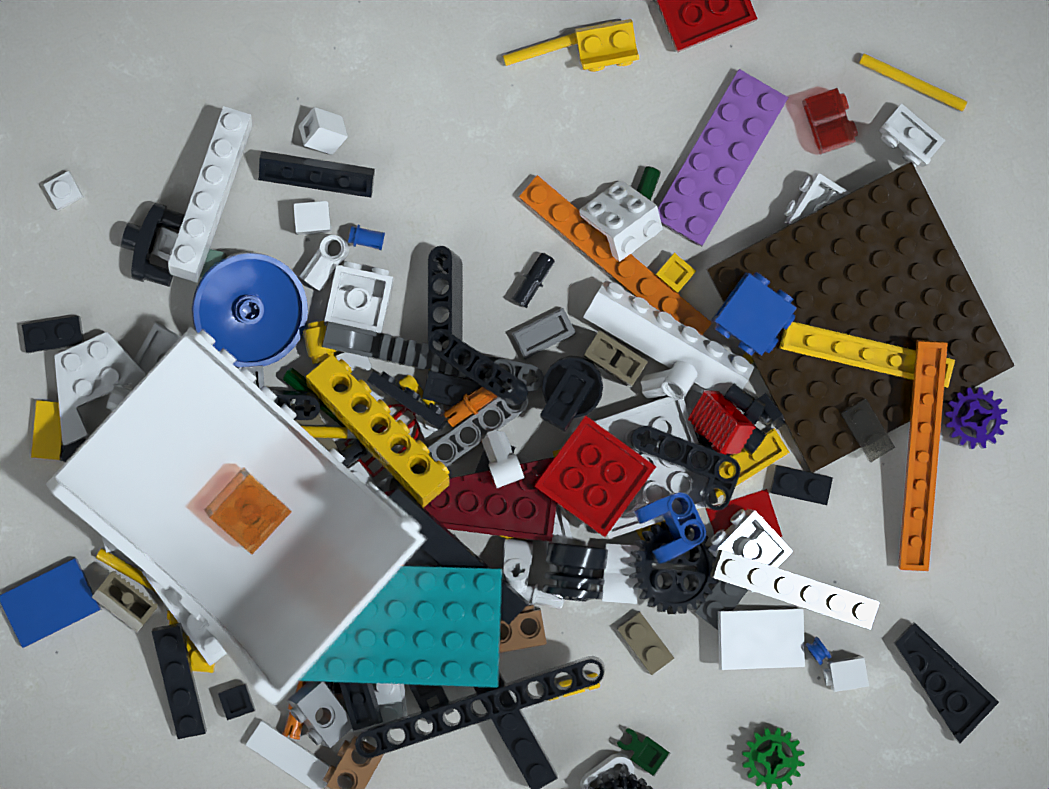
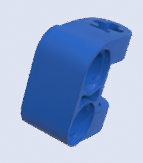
M680 492L664 497L634 511L639 524L663 515L672 534L673 541L652 551L658 564L687 552L703 542L706 536L705 526L693 500L685 493ZM674 499L678 500L682 505V512L680 514L675 513L672 509ZM686 526L694 530L692 541L685 537L684 530Z

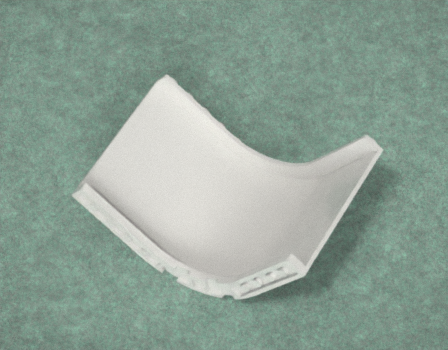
M190 327L46 485L58 499L141 567L164 589L167 590L171 586L175 590L173 594L180 600L179 602L196 619L202 621L207 626L206 629L223 647L251 686L275 706L425 539L417 532L421 527L372 482L369 481L365 485L342 464L345 458L333 447L329 451L325 449L293 420L297 416L296 413L286 404H283L280 408L274 402L277 398L274 393L265 385L259 389L253 383L257 378L245 367L239 371L233 365L236 359L224 348L220 352L212 346L215 340L203 329L198 333Z

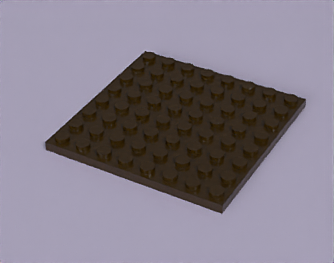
M912 162L896 168L706 269L723 303L745 273L754 275L757 272L770 281L767 287L774 292L780 289L793 298L791 304L796 307V310L793 312L796 316L793 322L916 350L917 340L946 341L948 343L946 358L954 359L955 363L949 387H944L943 404L955 398L956 393L960 392L963 394L966 392V388L972 389L1015 366ZM783 328L777 334L778 342L771 352H764L763 355L754 352L751 356L776 407L783 414L785 424L811 473L910 422L913 391L912 379L780 349Z

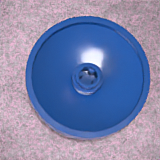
M247 252L234 254L214 264L201 278L192 301V319L195 331L199 333L203 329L215 340L212 346L219 352L224 348L236 359L233 363L236 367L261 365L264 367L285 357L299 342L308 316L307 297L302 283L296 274L281 261L261 253Z

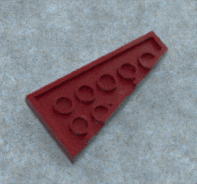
M555 457L520 464L525 478L499 488L495 484L491 470L449 478V486L424 508L449 530L552 542L557 503L537 489L535 484ZM396 489L384 491L383 493L389 497Z

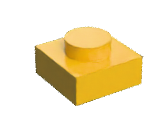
M674 252L657 272L656 276L678 293L696 270Z

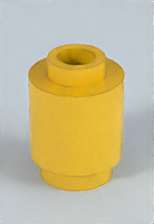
M324 321L307 324L308 329L303 330L308 358L312 359V364L322 363L330 355L334 356L336 350L322 347L327 327Z

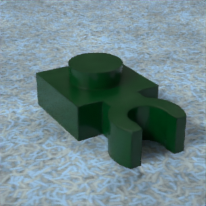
M627 728L626 732L632 736V742L625 745L618 740L617 745L623 750L634 751L635 753L630 760L655 777L671 753L648 736L642 742L639 741L637 733Z

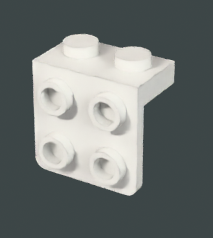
M900 104L878 130L883 134L880 139L892 149L896 146L904 152L902 157L907 162H912L914 167L918 165L921 167L926 166L931 161L930 158L946 141L903 104Z
M623 181L616 182L579 210L581 218L607 236L612 256L619 262L663 230L657 205Z

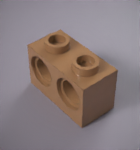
M527 605L509 625L501 619V623L508 627L509 634L507 637L500 639V653L547 644L541 609H535L534 605ZM526 618H532L537 622V629L532 634H526L521 630V622Z
M354 736L350 742L345 740L337 753L341 757L336 767L331 765L323 778V781L327 782L324 789H341L337 783V779L341 775H346L351 779L352 787L350 789H365L384 754L373 758H366L364 764H356L352 760L351 754L352 751L356 750L355 742L358 737ZM363 740L365 748L368 750L376 749V747Z

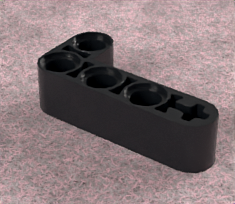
M641 426L634 430L631 435V443L637 451L707 477L708 480L702 493L703 504L710 510H722L727 507L740 476L741 468L737 460L650 426ZM647 431L649 432L648 437L655 441H658L659 436H662L663 440L658 446V453L653 452V449L656 447L653 444L647 443L644 447L640 446L641 441L637 439V435H642ZM669 441H674L679 446V454L675 458L668 457L664 452V446ZM697 451L704 453L707 459L705 466L702 468L695 467L691 461L692 455ZM729 462L732 464L734 472L730 478H723L719 474L721 463ZM713 489L720 490L724 496L722 503L718 506L712 505L708 498L709 493Z

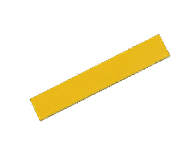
M792 322L786 330H783L780 349L912 380L914 378L916 350L797 322ZM946 358L944 387L946 388L949 387L955 360Z
M775 428L765 433L766 437L752 455L741 449L739 454L729 456L737 460L741 468L736 486L790 453ZM729 462L721 463L719 474L726 479L733 475L734 469L732 464ZM714 489L717 498L723 495L720 490ZM658 522V523H655V524H652V525H657V524H659V525L661 526V522ZM652 525L635 530L641 540L645 541L642 535L643 531L652 532Z

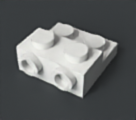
M814 173L812 177L807 175L799 187L802 194L798 201L792 200L784 212L788 216L785 223L788 225L793 224L850 192L820 173Z
M344 261V266L336 265L325 322H333L382 334L394 277L388 276L389 271L372 267V272L360 270L361 265Z
M741 509L735 513L730 520L733 524L726 531H718L711 538L710 541L713 545L708 549L715 557H717L718 550L721 549L775 568L793 552L755 510L751 509L746 511Z

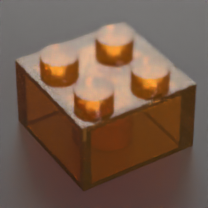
M245 467L204 509L209 518L251 555L292 512L281 499Z

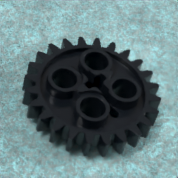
M665 521L661 522V526L659 524L652 525V532H642L645 541H635L636 545L640 548L639 551H631L630 553L636 557V562H631L628 566L636 568V572L629 575V577L637 578L638 580L633 589H642L643 591L639 599L649 598L647 606H657V612H665L667 610V614H676L677 612L685 614L687 613V608L689 610H696V602L698 604L706 602L703 594L713 593L708 585L717 583L714 578L710 577L713 569L712 563L715 562L716 557H710L708 549L711 546L705 545L709 537L705 536L703 542L689 550V560L686 559L685 553L661 563L662 565L695 566V572L653 569L652 563L658 564L652 551L674 539ZM686 526L684 530L685 537L692 541L694 530ZM659 574L663 578V585L659 587L657 582ZM685 577H687L689 580V586L687 589L684 587L683 583Z

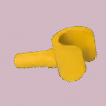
M407 375L399 380L403 391L408 387L419 394L422 399L423 390L413 376ZM422 399L428 406L430 403L435 404L434 401Z

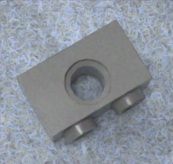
M308 681L287 700L292 707L290 710L291 714L299 723L304 722L309 729L307 732L308 737L316 745L321 744L331 748L352 729L349 715L323 681ZM322 708L323 716L319 721H316L315 714L318 709Z

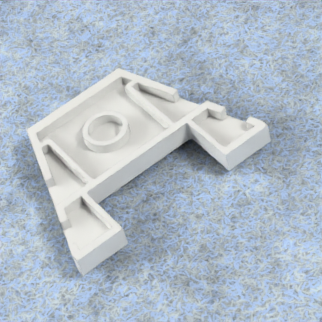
M105 332L54 355L63 444L67 446L90 435L78 407L111 393L115 384L125 387L132 383L133 388H135L147 375L109 332Z

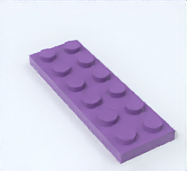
M739 69L658 207L661 223L696 244L703 246L789 97Z

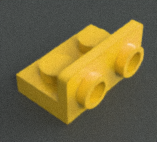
M632 19L575 29L583 70L588 69V71L596 72L603 70L608 65L628 66L633 61L639 60Z

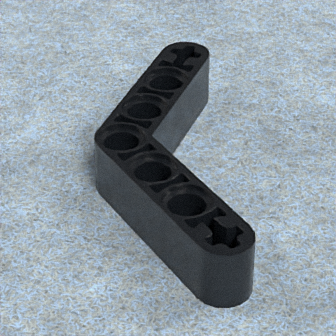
M446 246L435 247L428 256L429 349L508 404L519 405L523 403L528 395L527 385L463 342L462 260ZM449 285L447 292L442 294L443 288ZM449 312L447 320L442 322L444 314ZM449 340L448 346L442 350L443 343ZM471 354L469 362L463 365L464 358ZM493 369L491 377L485 380L486 372ZM505 382L513 387L511 392L502 387Z

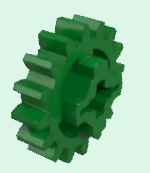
M764 727V735L762 736L755 731L753 734L756 740L754 742L746 740L745 743L750 749L749 751L744 750L741 753L748 758L747 761L742 763L743 768L751 769L747 772V777L752 778L756 776L755 785L759 786L762 782H765L766 789H771L772 784H776L778 789H782V782L784 781L791 786L793 783L790 777L792 775L796 777L801 776L796 770L797 766L805 765L803 761L798 759L799 756L804 754V751L795 748L800 743L799 740L793 739L790 741L792 733L786 731L784 735H781L779 727L775 728L774 733H770V730ZM769 740L768 746L762 750L757 749L760 744ZM782 742L788 745L792 756L783 753L781 750ZM775 751L780 760L774 761L771 766L766 757L772 756ZM754 761L764 765V775L758 772ZM784 767L789 768L784 774L777 777L778 771Z

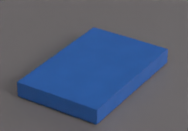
M77 558L0 595V603L22 648L102 610L99 603L92 598L94 592Z

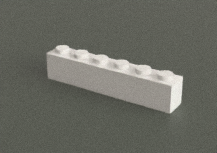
M225 106L222 108L168 262L171 275L197 283L199 281L252 129L251 114Z
M605 279L583 317L670 369L678 361L692 365L698 375L694 383L708 391H719L725 395L733 383L743 389L755 367L744 357L736 356L724 349L720 343L707 339L700 335L696 329L683 325L669 313L661 312L649 305L645 299L632 295L625 291L621 285L610 282Z

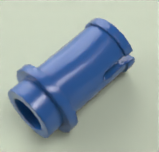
M359 224L357 227L351 226L348 243H352L353 247H356L357 244L382 250L385 232L360 228Z

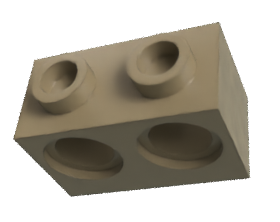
M600 330L583 355V357L630 387L634 385L648 361Z

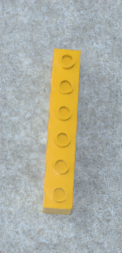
M330 355L306 375L307 386L424 508L449 486V470L441 461L435 462L428 455L430 451L426 445L420 440L415 441L409 435L410 430L406 424L400 419L396 421L389 414L391 413L389 407L381 399L377 401L370 394L371 389L362 379L358 381L351 374L350 366L343 359L338 361L333 355ZM343 384L348 389L340 393L336 392L334 387ZM359 404L365 405L368 408L362 413H357L353 410ZM380 424L384 425L387 430L383 433H376L372 428ZM396 445H403L407 450L397 454L391 449ZM416 465H421L426 468V471L422 474H415L411 469Z

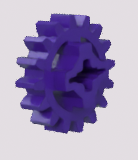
M977 387L975 394L971 388H966V396L958 392L955 394L957 402L948 401L947 404L952 410L944 412V416L950 418V422H947L944 426L947 428L952 427L953 431L949 435L950 438L960 437L958 445L962 446L967 441L969 449H974L976 443L979 444L981 449L986 448L987 440L991 444L997 442L994 437L995 434L1004 435L1000 425L1008 424V421L1001 419V415L1005 414L1007 409L999 408L998 405L1003 400L1001 398L993 400L994 392L992 390L984 395L983 387ZM977 399L986 402L991 409L987 410L980 406ZM964 404L965 411L962 416L957 417L960 407ZM974 412L981 415L987 414L986 417L978 420L977 424L971 421L964 422V420L970 419ZM994 419L993 426L987 433L986 427L990 420ZM960 427L970 429L974 437L966 435Z

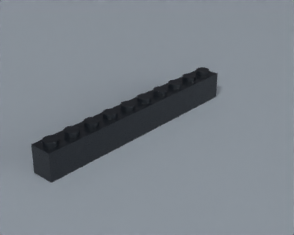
M421 546L404 562L405 566L441 567ZM499 671V685H502L506 682ZM473 686L476 693L493 688ZM503 691L500 698L504 704L512 705L516 702L511 691ZM481 700V702H482V704L484 705L486 711H488V705H487V703H486L485 701ZM521 709L491 719L530 789H541L558 779L557 772Z

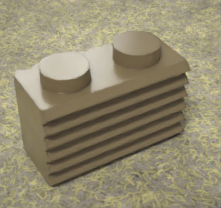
M112 571L92 596L93 599L137 633L158 608L157 603L153 604V600H149L148 596H144V592L139 593V589H135L134 585L130 586V582H126L125 578H121V574L117 575L116 571Z

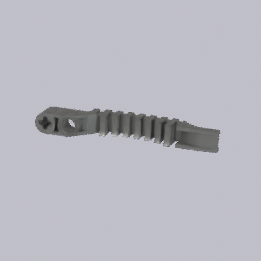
M327 322L322 344L323 348L367 358L374 357L376 360L381 361L388 360V362L394 364L402 363L404 366H415V368L429 369L432 372L439 371L446 375L453 374L460 378H470L434 354L429 349L428 343L419 344L414 340L405 341L401 337L391 338V335L388 334L378 335L374 331ZM471 354L464 358L463 365L469 362ZM486 356L496 364L505 365L508 368V372L525 384H527V381L522 379L523 374H528L529 370H531L532 376L536 377V382H532L527 386L528 391L537 390L543 383V373L534 365ZM493 369L486 372L485 380L491 377ZM506 382L503 385L504 387L513 388Z

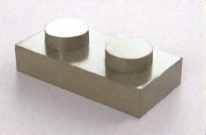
M640 611L617 628L651 675L674 659L671 652Z

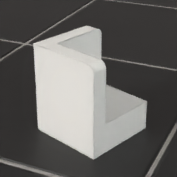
M316 107L299 124L304 146L330 155L334 154L348 137L343 118L340 115Z
M327 201L294 204L295 228L298 235L332 232Z

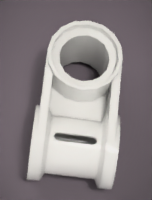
M505 539L502 578L519 594H523L528 587L533 541Z

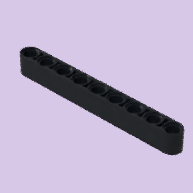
M587 656L499 685V687H493L368 728L356 739L355 749L360 756L373 758L596 685L603 679L605 665L599 657ZM588 663L596 664L600 669V674L594 678L587 677L583 667ZM561 672L568 673L572 678V683L567 687L558 685L556 682L557 674ZM535 681L541 683L544 687L543 694L540 696L532 695L528 690L529 683ZM503 691L513 692L516 696V702L512 705L504 704L500 698ZM476 700L485 701L488 705V711L484 714L475 712L473 702ZM446 710H457L460 714V721L457 723L449 722L445 717ZM421 718L429 719L433 726L432 730L429 732L421 731L418 727V720ZM391 728H401L405 734L404 740H394L390 735ZM366 736L373 737L377 742V748L374 750L365 748L363 738Z

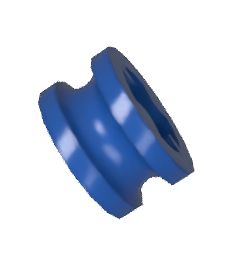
M817 636L814 638L813 643L805 644L819 665L823 664V659L832 658Z

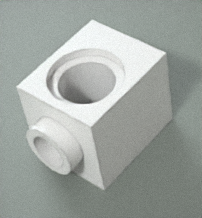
M855 656L827 661L828 668L823 669L826 686L831 685V690L834 692L869 687L864 657Z

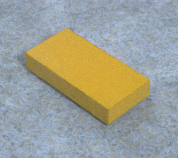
M36 400L31 458L61 460L63 442L59 402Z

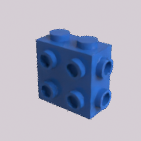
M757 272L754 275L750 273L743 275L711 319L717 324L714 328L728 339L733 335L741 342L738 344V347L751 356L754 352L759 355H763L764 352H771L778 342L777 334L782 328L786 330L796 317L793 314L796 307L791 304L793 298L780 289L774 292L767 287L770 281Z

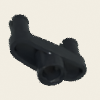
M155 203L149 210L142 226L127 223L122 236L121 247L134 251L131 268L132 279L140 282L147 280L170 287L173 275L170 274L169 269L150 264L149 258L159 227L161 228L163 225L180 230L185 214L169 210L166 205Z
M735 383L731 385L724 395L725 399L743 411V415L754 426L756 425L766 405L765 402L758 397H752ZM756 426L752 431L753 433L749 435L750 438L747 439V443L744 444V448H742L750 455L755 452L766 437V434ZM695 432L697 440L701 445L714 450L711 447L713 443L709 442V439Z

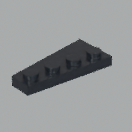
M915 622L894 642L954 738L961 744L999 701Z

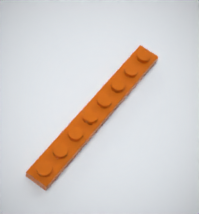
M538 175L519 196L524 203L634 296L645 299L649 305L661 312L669 313L683 325L696 329L700 335H703L710 327L711 321L633 255L629 254L620 262L612 256L607 236L581 218L579 210Z
M916 341L898 564L900 570L929 571L948 345L946 341Z

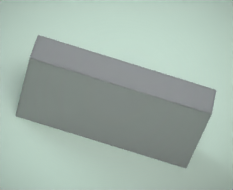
M564 308L512 333L524 359L576 334Z

